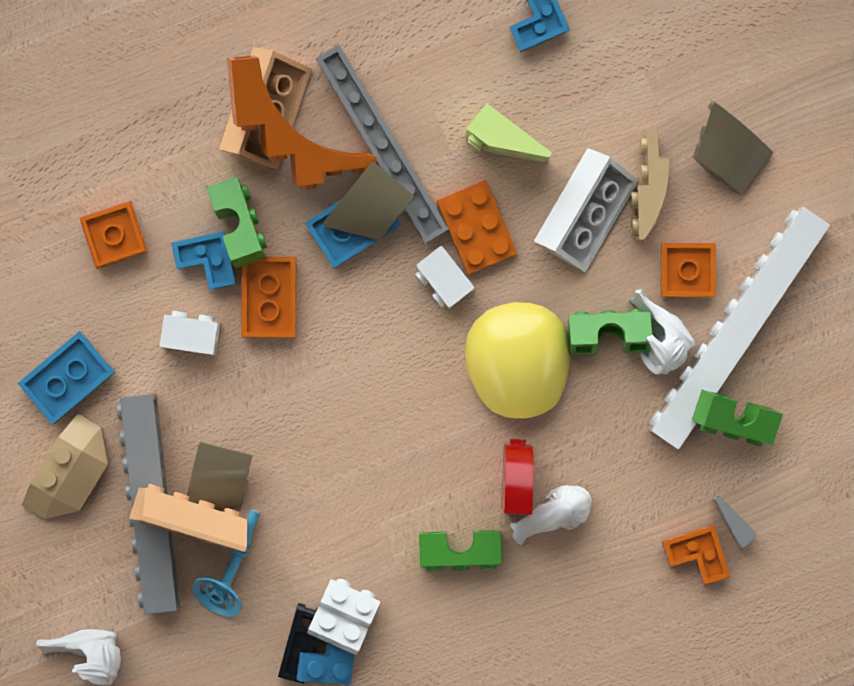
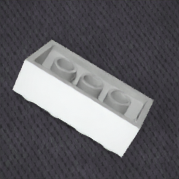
M588 148L534 242L575 268L586 272L639 180L611 157Z

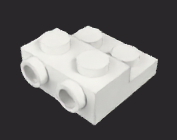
M331 579L307 633L357 655L380 601L376 600L375 594L368 590L358 592L352 589L351 584L346 580L337 579L334 581Z

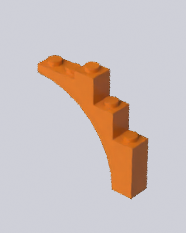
M249 55L227 58L233 124L241 127L243 131L258 129L257 125H260L263 153L267 157H271V160L287 159V155H290L292 182L295 185L300 186L303 190L315 189L317 184L324 183V172H326L327 176L341 175L342 170L351 169L353 173H363L372 161L376 163L375 155L370 152H345L329 149L299 134L281 116L272 102L263 81L259 57Z

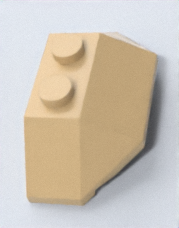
M78 413L58 437L28 487L22 506L43 519L80 511L109 465L102 427Z

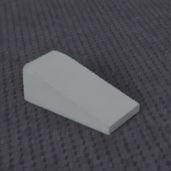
M714 495L712 499L734 541L740 549L745 548L757 536L756 532L720 496Z

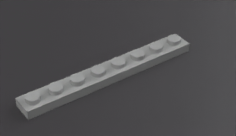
M340 45L317 57V62L371 153L375 155L378 165L415 196L405 210L425 244L449 230Z

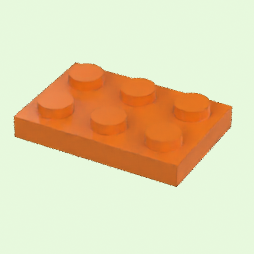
M486 180L437 200L439 209L468 275L518 254Z
M266 257L242 266V338H296L297 257Z

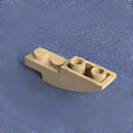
M647 131L644 134V138H640V154H645V165H641V181H645L646 185H638L635 188V192H631L630 197L631 208H635L636 219L631 220V233L636 235V242L645 240L653 228L661 211L668 186L670 158H659L658 131Z

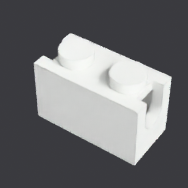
M442 245L416 265L419 271L415 275L424 286L430 284L434 289L435 293L432 296L441 308L446 305L450 309L475 289Z
M172 311L171 316L164 315L159 347L216 355L221 323L214 322L215 317L199 315L197 320L188 318V313Z

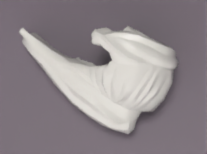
M642 289L635 290V297L631 298L629 302L636 305L643 312L650 311L652 330L656 335V338L653 335L647 336L646 341L649 342L652 350L651 352H640L641 358L648 369L655 375L668 374L669 371H674L684 364L688 358L687 351L695 347V341L677 316L652 303Z
M573 485L560 486L551 490L546 495L547 503L537 506L532 511V515H527L516 523H510L514 531L512 535L514 542L522 545L527 537L537 533L557 530L560 527L568 530L578 527L587 520L591 511L592 499L589 492L580 486Z
M82 629L59 639H41L36 642V647L42 650V655L53 652H69L85 656L87 663L74 665V669H72L73 674L78 673L83 680H88L97 685H112V682L118 677L117 672L120 669L122 658L120 649L115 646L116 632Z

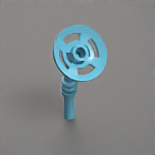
M250 509L247 517L246 551H231L233 555L222 580L218 581L203 577L198 578L192 586L197 600L204 607L218 615L233 617L238 615L242 609L239 597L230 586L243 557H247L246 552L250 549L248 546L252 544L250 539L260 516V512ZM202 583L206 584L204 587L205 592L202 589Z

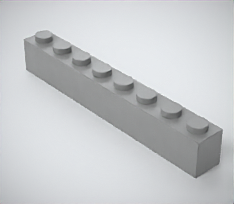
M156 394L120 398L121 403L117 404L118 419L123 420L124 429L120 431V442L122 447H126L127 456L123 457V469L125 474L129 473L130 484H126L127 500H132V508L138 489L147 488L148 484L164 488L163 493L167 494ZM129 519L130 527H135L136 538H132V550L134 554H138L139 565H135V576L137 581H141L142 592H138L139 607L144 608V615L177 611L180 608L172 532Z

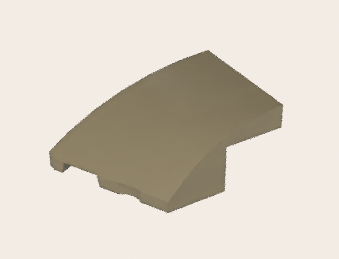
M711 101L708 106L711 112L707 125L702 126L700 141L696 145L693 158L707 172L721 178L735 193L742 195L773 154V151L737 118L716 102Z
M372 161L329 214L323 225L327 228L380 241L415 196Z
M199 442L187 496H190L189 502L196 504L199 503V500L215 504L214 509L218 511H224V508L242 507L253 455Z

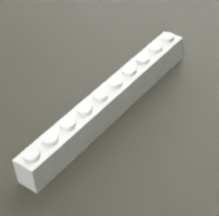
M805 207L799 208L797 211L793 209L784 221L787 224L782 234L780 232L775 234L769 243L772 249L767 256L762 254L754 266L757 271L753 277L750 278L748 276L739 288L742 293L737 300L732 299L724 310L727 315L723 321H717L709 332L712 337L707 345L702 343L694 354V357L697 359L692 367L687 365L679 376L682 382L678 388H672L664 399L667 404L661 412L657 410L651 417L649 424L652 426L649 431L675 449L681 447L696 425V422L692 421V417L701 390L714 393L719 391L829 228L830 224Z

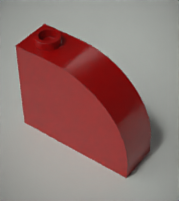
M510 439V444H504L501 509L505 514L532 515L533 447L532 445H526V439Z

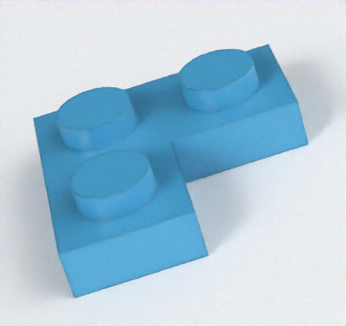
M526 0L533 16L509 28L520 53L570 31L557 0Z
M224 231L171 243L178 270L204 264L209 290L236 285L232 262L223 236L226 235Z
M328 642L325 654L300 652L296 679L300 682L351 685L355 655Z

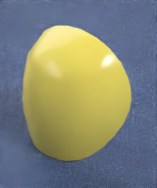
M513 302L499 305L486 311L474 322L466 339L465 362L474 389L479 398L491 411L507 418H530L546 413L560 400L568 379L571 355L569 352L567 330L555 313L540 305Z

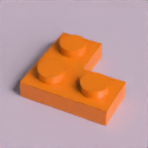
M713 524L661 540L670 567L696 559L704 585L730 577Z

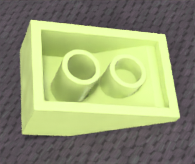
M486 103L466 131L467 143L479 152L483 149L488 153L545 164L552 155V152L488 103Z

